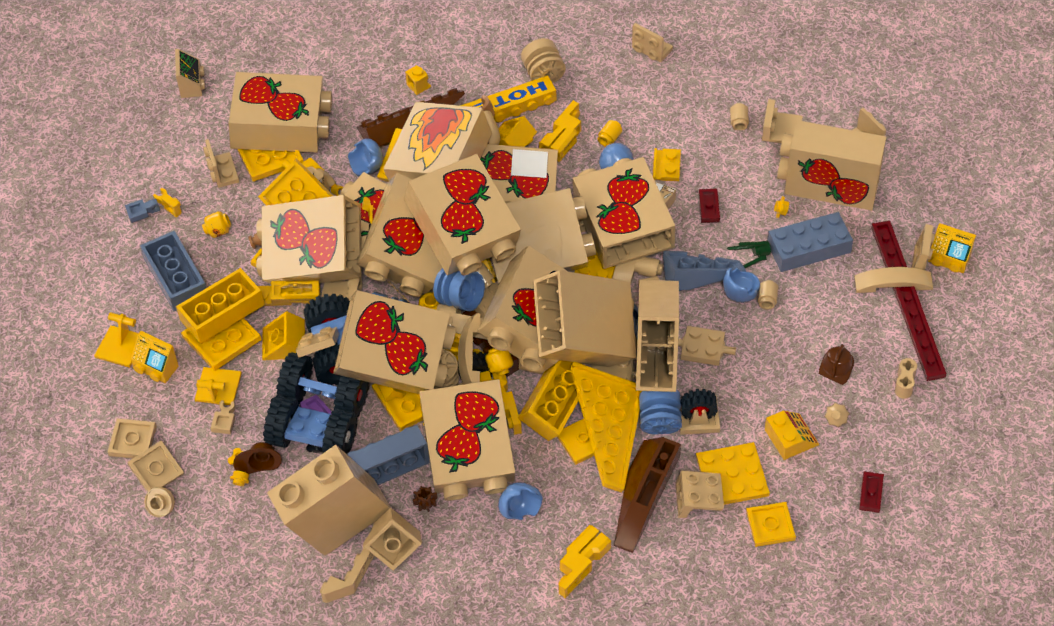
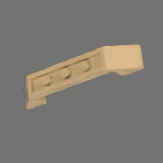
M363 547L361 554L356 555L354 566L351 571L347 572L344 581L330 576L320 589L323 602L329 603L354 594L374 555Z

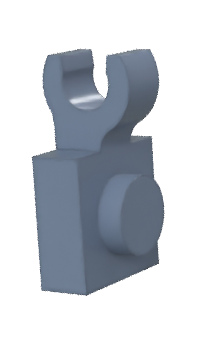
M141 199L125 205L131 223L149 217L148 213L160 211L156 199H151L145 203Z

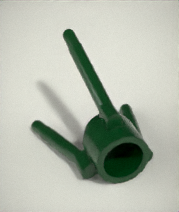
M768 241L739 242V246L727 247V250L752 249L754 256H758V258L744 264L745 269L760 261L767 260L766 256L771 254Z

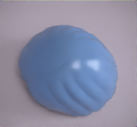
M366 138L354 145L356 148L348 154L352 171L357 176H360L363 172L370 175L376 172L383 163L382 150L372 139Z
M622 143L609 144L600 155V168L611 167L615 162L624 158L634 160L633 153Z
M729 268L723 279L724 292L732 301L749 302L757 296L760 281L753 273L740 271L738 268L732 271V268Z
M522 482L513 483L501 494L498 508L500 513L507 519L523 520L524 515L535 516L538 514L543 496L537 488Z

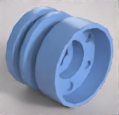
M442 268L434 281V297L440 304L454 306L456 309L472 311L478 307L484 296V279L477 271L469 275H462L460 271L446 275Z
M678 390L676 392L642 391L639 394L641 410L640 428L643 432L648 434H671L682 428L681 397Z

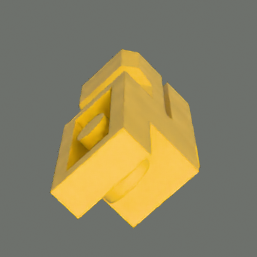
M573 100L553 123V132L547 133L539 142V148L558 150V162L577 143V136L581 132V120L578 119L580 116L578 102Z
M319 280L271 281V286H258L263 295L264 306L292 305V303L310 304L309 301L311 299L316 300V297L320 296Z
M489 371L481 372L480 382L500 380L508 428L513 429L514 435L521 434V421L518 419L519 414L512 391L507 392L508 382L506 375L498 376L497 373H492V379Z
M589 525L566 548L567 554L560 560V571L566 575L560 579L558 585L559 594L564 598L592 571V561L600 560L611 549V540L602 532L596 537L599 530L592 525Z

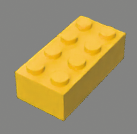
M239 268L177 305L176 309L180 321L201 344L261 308L265 303L261 290Z
M559 360L544 371L518 416L519 420L547 441L560 435L579 401L570 370L572 362Z

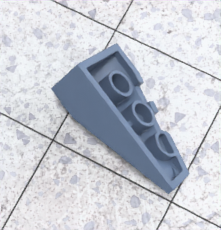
M663 251L665 281H679V291L691 290L722 281L729 268H732V271L738 268L740 271L746 272V269L739 260L721 257L712 260L703 254L694 257L688 256V252Z

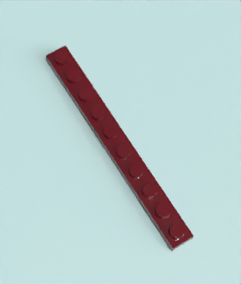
M891 221L872 223L871 229L885 268L907 267ZM893 287L926 381L946 378L947 373L915 287Z

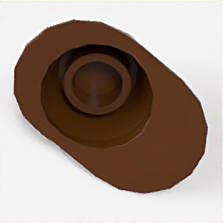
M843 344L832 347L824 355L818 374L844 385L851 375L854 358Z
M258 442L252 445L250 450L238 454L233 460V467L236 471L248 474L275 470L281 465L282 458L274 446L266 442Z

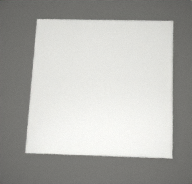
M513 149L511 175L546 178L548 152Z

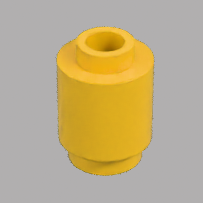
M609 120L598 133V142L605 147L614 143L623 131L621 124L615 120Z

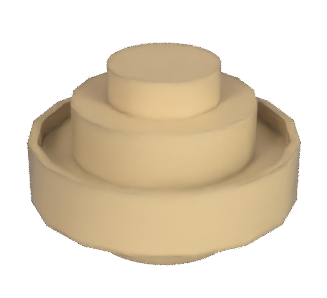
M164 487L151 489L146 494L144 500L146 510L155 517H164L171 513L175 503L172 493Z

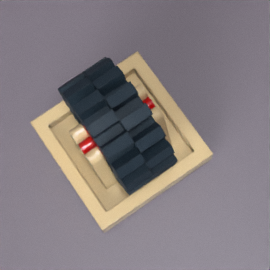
M696 389L695 392L690 390L689 393H684V396H681L682 428L680 429V435L720 433L717 396L715 393H712L711 390L706 392V389H702V391Z

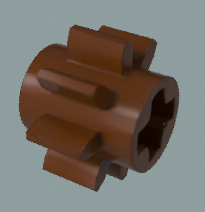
M420 486L417 492H413V505H418L419 511L423 509L430 512L432 506H437V492L432 493L431 487Z

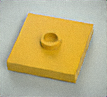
M584 419L563 428L560 435L557 436L575 465L594 456Z
M787 502L746 508L755 547L796 540Z

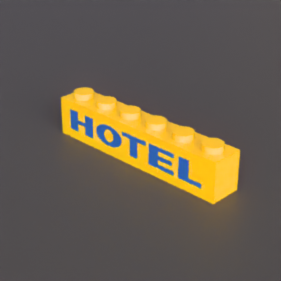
M548 75L487 96L493 105L496 122H502L505 118L516 117L528 110L533 111L540 106L550 105L557 101L556 89ZM481 99L460 106L481 108L483 103Z

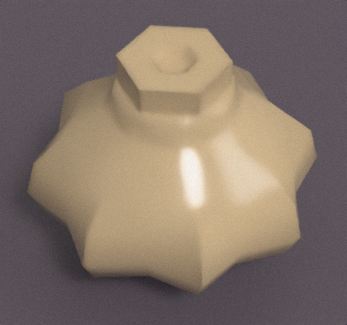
M835 402L832 406L827 407L824 417L828 420L829 425H835L839 428L842 424L847 423L850 413L846 410L845 405H839Z

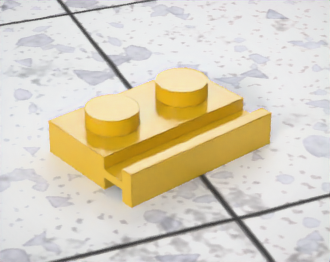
M654 148V180L679 181L681 149L657 150V148Z

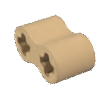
M905 358L899 364L895 394L902 399L909 398L912 395L915 384L914 378L917 371V363L911 358Z

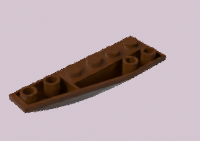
M454 88L447 91L445 95L441 96L439 94L431 97V100L420 102L454 105L465 92ZM413 106L402 108L390 114H387V112L379 114L375 120H364L361 122V125L357 126V129L363 139H372L379 146L390 143L395 129H403Z
M664 437L643 441L627 473L614 541L615 547L631 553L634 552L680 458V443Z

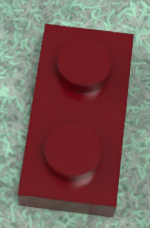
M699 189L701 223L720 222L718 189Z
M863 472L859 510L880 513L884 474Z

